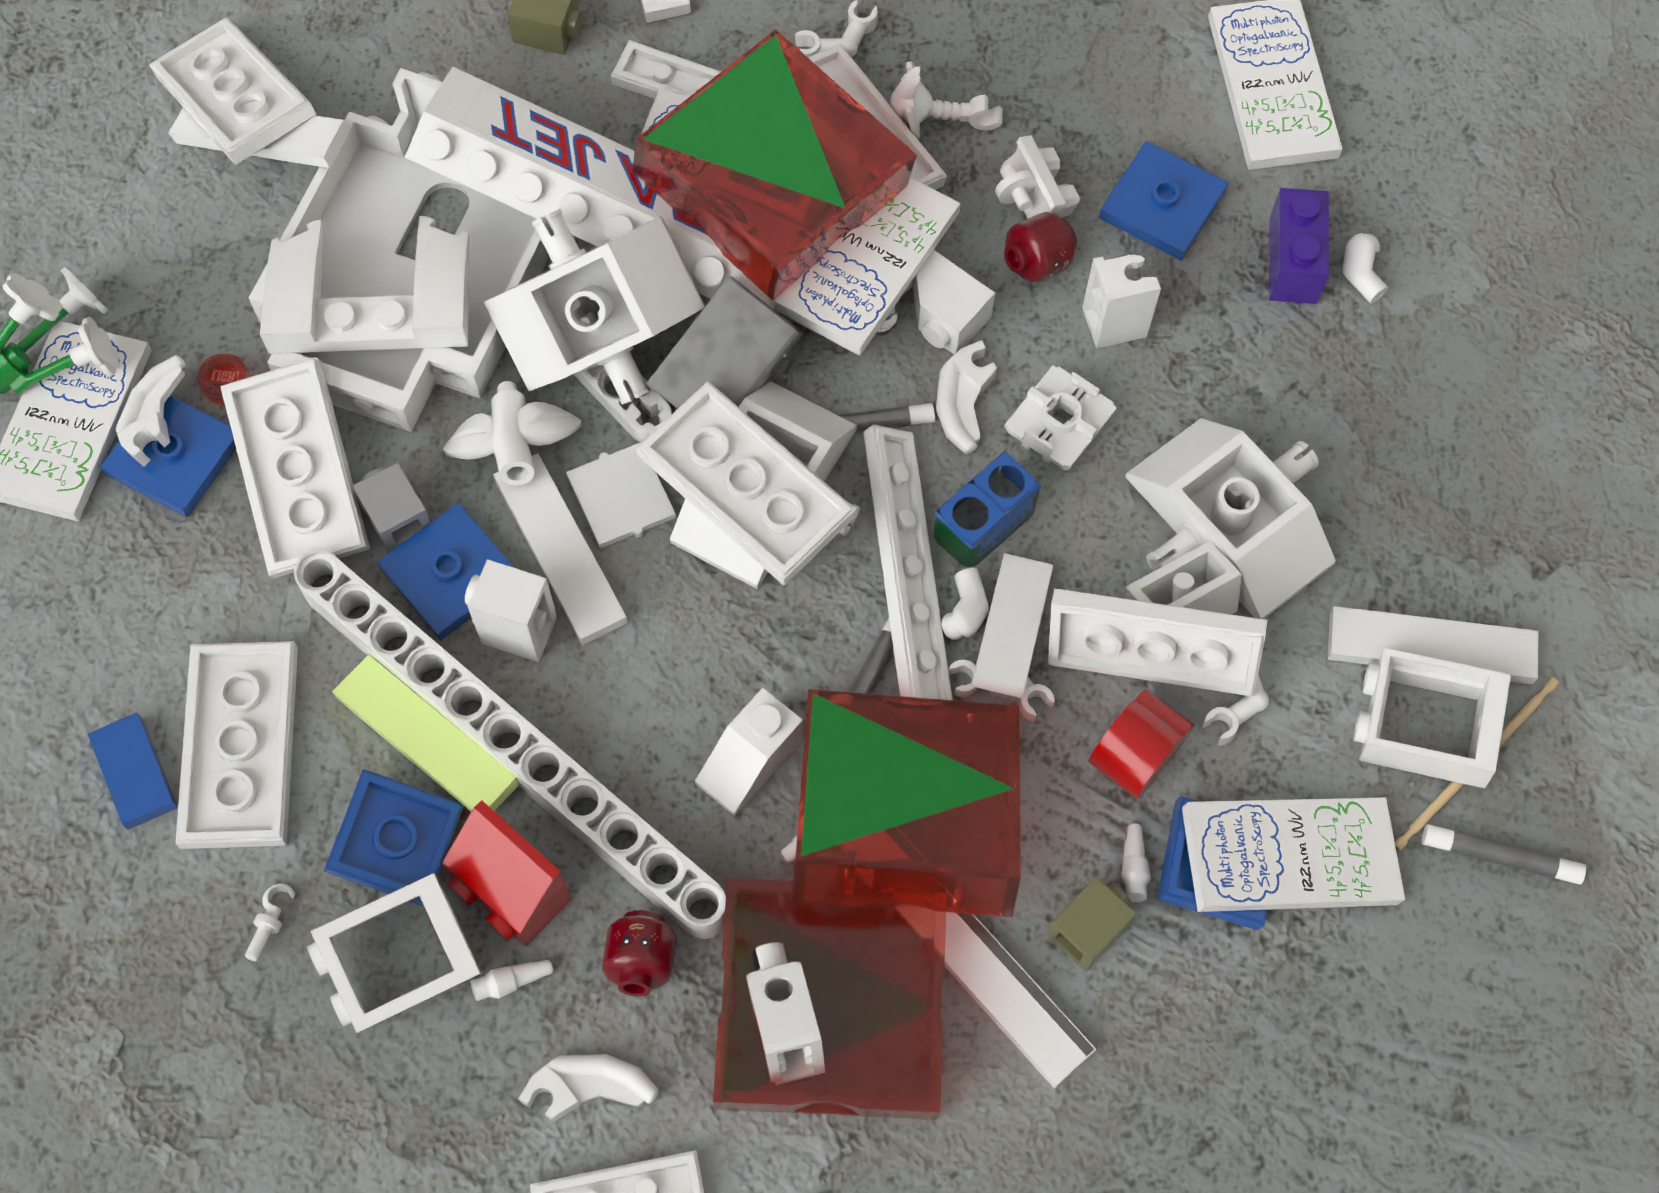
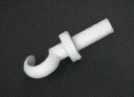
M275 884L265 891L262 902L266 912L265 914L258 913L253 921L258 929L245 953L247 959L257 961L270 933H279L282 923L277 919L281 909L270 904L271 898L278 892H286L292 899L295 897L294 890L287 884Z

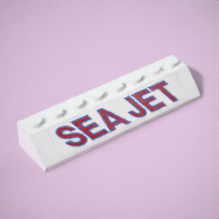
M453 66L425 108L405 155V158L534 218L539 219L560 208L571 234L597 247L662 216L699 294L712 299L726 279L732 276L775 310V301L785 289L810 232Z

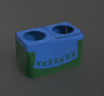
M1006 451L1002 452L936 510L934 538L936 542L959 564L965 567L978 565L1033 516L1041 484ZM999 467H1001L1000 471L1021 490L1020 494L1012 498H1003L991 490L989 480L998 473ZM969 497L980 499L985 503L989 512L987 522L981 528L975 530H967L960 527L954 521L952 513Z

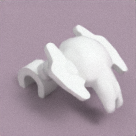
M913 62L906 63L907 74H904L901 82L891 95V107L903 121L910 125L911 132L917 139H920V123L930 116L936 119L941 117L942 120L950 119L951 121L959 119L962 122H969L971 126L979 130H994L1002 125V108L997 106L988 110V97L986 95L976 96L969 103L961 102V104H958V102L950 103V101L942 102V100L937 99L933 101L931 94L921 82L919 75L920 66L916 67Z

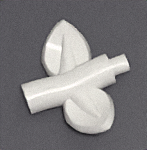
M504 381L498 385V393L492 398V415L480 413L468 418L448 440L443 450L447 456L466 460L483 458L494 453L500 479L508 485L518 486L528 483L535 475L528 444L542 446L560 441L581 427V419L555 405L545 402L526 404V398L521 392L517 391L516 384L511 381Z

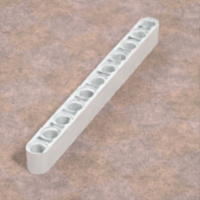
M315 550L306 553L298 560L294 570L295 581L306 601L316 612L367 656L373 657L515 775L520 783L519 787L688 934L695 938L708 939L715 937L723 931L728 920V907L725 892L716 881L336 556L327 551ZM320 576H333L331 581L325 586L312 587L314 581ZM359 606L370 607L368 612L361 618H348L349 613L354 608ZM405 637L407 639L404 645L397 650H384V646L392 638ZM430 669L444 670L441 678L435 682L423 683L420 681L423 674ZM476 700L482 703L480 709L472 715L464 716L458 714L460 706L467 701ZM512 732L520 735L518 742L510 748L503 749L495 746L497 739L505 733ZM554 765L559 768L557 775L550 781L539 782L533 779L534 773L541 766ZM592 798L598 802L596 809L588 815L580 816L571 812L572 806L579 799ZM630 831L637 835L638 838L635 844L628 849L618 850L610 846L611 839L618 832ZM660 865H670L678 871L676 877L671 882L663 885L652 882L649 879V875L654 868ZM700 899H710L718 906L715 914L707 919H697L691 916L689 908L695 901Z

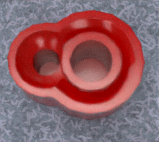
M1144 689L1113 722L1092 752L1088 763L1136 799H1139L1180 749L1195 724L1149 690Z

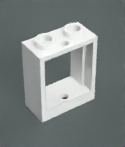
M1384 647L1378 664L1368 663L1363 682L1362 694L1371 695L1368 712L1359 711L1353 741L1362 743L1359 761L1486 788L1496 772L1511 674ZM1395 682L1478 700L1468 758L1379 739L1389 683Z
M435 873L310 931L315 943L307 946L312 962L320 976L326 973L330 974L338 993L330 996L333 1008L343 1027L352 1023L356 1033L481 973ZM420 896L454 971L366 1013L332 937Z

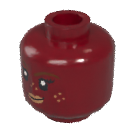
M1043 212L1014 224L1007 232L1004 249L1005 262L1013 272L1017 273L1024 280L1033 283L1047 279L1066 270L1073 262L1077 247L1075 232L1065 219L1060 218L1056 214Z
M634 910L624 914L623 918L617 919L609 926L602 962V971L606 978L617 985L620 992L636 997L646 996L651 990L665 985L670 981L673 971L677 940L673 929L665 923L663 917L651 911Z

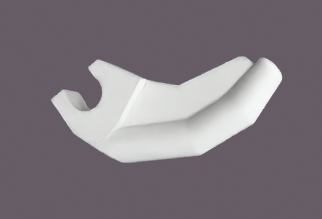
M982 340L961 348L945 363L939 374L936 411L946 437L964 454H970L977 448V442L980 440V431L974 405L978 397L994 380L997 370L994 362L985 367H978L973 364L974 360L985 356L986 347Z
M177 355L152 367L131 390L116 426L121 446L143 467L151 461L143 452L146 444L151 441H158L163 447H166L170 443L167 424L163 418L164 403L185 376L183 370L186 368L184 360Z
M609 1054L562 1055L554 1058L532 1075L520 1095L519 1101L530 1108L539 1093H551L553 1095V1102L545 1115L555 1122L580 1106L581 1103L598 1097L639 1107L644 1102L647 1104L652 1103L656 1099L659 1090L640 1067Z

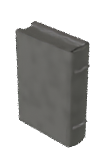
M730 276L646 384L678 409L709 381L739 407L744 398L761 388L783 358L788 357L787 353L803 333L734 277Z

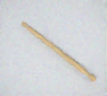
M1552 677L1544 685L1542 691L1534 695L1502 729L1500 746L1543 702L1544 697L1548 693L1553 692L1559 685V681L1556 678ZM1452 781L1410 825L1409 830L1395 841L1396 850L1400 852L1407 845L1408 840L1414 834H1417L1464 784Z

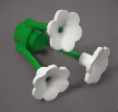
M63 267L60 271L66 278L69 291L60 300L49 295L48 290L41 283L31 279L27 280L17 273H10L3 284L4 291L15 299L16 303L9 311L10 319L0 331V393L5 394L12 388L15 393L20 395L32 384L72 365L81 367L91 361L96 366H99L106 376L110 377L116 374L119 360L112 349L110 338L102 328H98L96 322L91 317L82 319V325L78 327L79 335L84 343L71 348L69 355L28 373L27 369L32 365V361L25 352L68 313L72 316L83 305L95 308L104 315L109 311L66 267ZM32 315H39L45 318L18 344L10 342L7 346H4L18 326L26 324Z

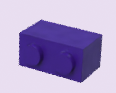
M1280 188L1269 218V301L1317 304L1329 276V191Z

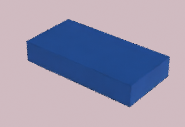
M138 712L88 733L122 825L127 830L178 808L144 721Z

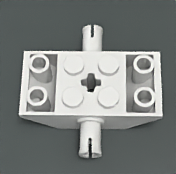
M560 208L531 222L533 227L535 226L553 262L548 265L550 270L484 301L528 391L564 379L597 363L598 366L604 365L620 397L621 404L632 401L633 397L638 398L648 393L650 389L646 385L630 353L634 349L633 346L655 336L706 307L662 216L588 252L584 248L579 250ZM587 297L591 301L595 300L600 307V310L597 312L598 318L593 312L587 314L583 312L581 306L587 301Z
M769 382L744 398L739 406L743 412L824 482L857 430V425L773 382ZM685 498L670 537V543L758 589L768 571ZM849 503L856 509V517L849 523L853 525L858 516L860 507L855 504L853 505ZM847 525L839 533L843 536L847 535L850 527Z
M1203 418L1193 423L1127 472L1125 476L1177 533L1154 552L1152 551L1146 556L1150 569L1155 571L1160 566L1162 567L1202 544L1211 541L1242 574L1239 594L1240 603L1254 618L1265 619L1331 568L1336 562L1312 503L1293 484L1309 471H1313L1318 467V457L1313 449L1303 456L1302 452L1308 449L1309 445L1303 441H1298L1292 448L1272 462L1241 430Z

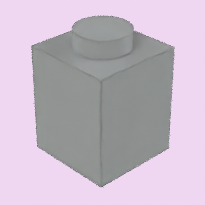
M398 462L387 468L380 467L370 471L360 482L352 486L363 511L388 553L430 523L426 509Z

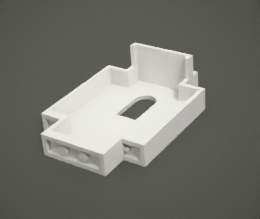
M400 68L393 81V87L400 108V113L393 126L376 116L364 117L352 112L348 113L344 120L351 130L332 167L318 168L280 242L308 231L306 224L314 220H322L324 239L321 298L413 295L415 260L398 253L421 208L431 193L441 188H455L462 191L469 198V207L455 236L465 231L469 234L468 346L271 354L267 364L270 370H275L316 357L322 363L332 405L412 432L435 384L481 399L506 347L484 301L540 275L550 256L535 226L533 227L531 223L537 220V218L405 158L422 114L442 84V81L428 73L420 72L417 74ZM267 265L249 296L250 303L259 322H261Z

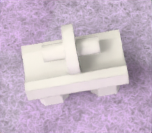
M1032 135L1019 137L1016 142L1018 146L1016 152L1004 161L1000 169L1003 180L1000 181L995 189L999 201L1003 204L1016 202L1019 210L1024 211L1027 218L1043 212L1056 214L1060 218L1071 215L1078 205L1080 197L1073 185L1056 184L1054 177L1060 170V159L1054 147L1038 148Z

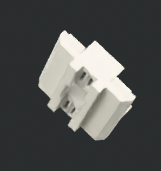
M1052 365L1039 383L1029 389L1026 399L1005 423L1004 427L1009 434L1022 442L1023 447L1028 450L1032 448L1041 454L1042 459L1047 463L1053 462L1063 470H1069L1114 414L1117 407L1113 405V401L1099 394V388L1074 372L1071 375L1058 366L1057 368ZM1062 409L1073 417L1070 421L1067 420L1065 424H1062L1053 418L1057 410L1060 412Z

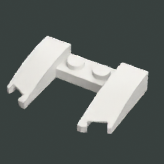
M419 216L413 295L321 298L324 239L322 220H314L306 224L308 231L288 240L280 242L277 237L271 241L265 274L260 336L269 354L468 346L470 238L467 232L462 231L458 236L437 229L435 219Z

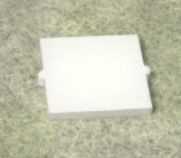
M640 443L610 455L603 452L599 455V459L566 472L567 478L600 549L633 535L636 538H640L643 535V531L676 518L675 511L657 473L637 456L636 447Z

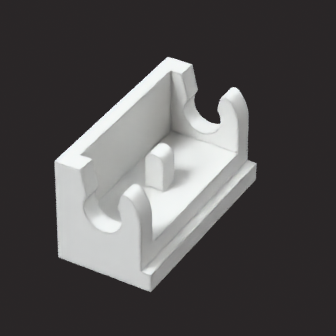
M1127 255L1105 261L1103 256L1093 259L1082 309L1096 349L1147 337L1161 287L1157 277H1142L1140 280L1133 281L1128 279L1124 273L1127 269H1137L1143 266L1144 257Z

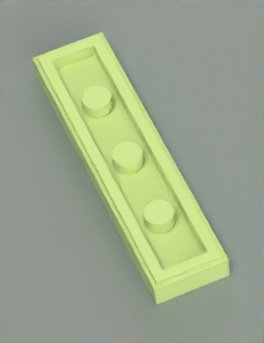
M370 655L332 691L341 703L471 812L481 800L495 811L520 785L515 775Z

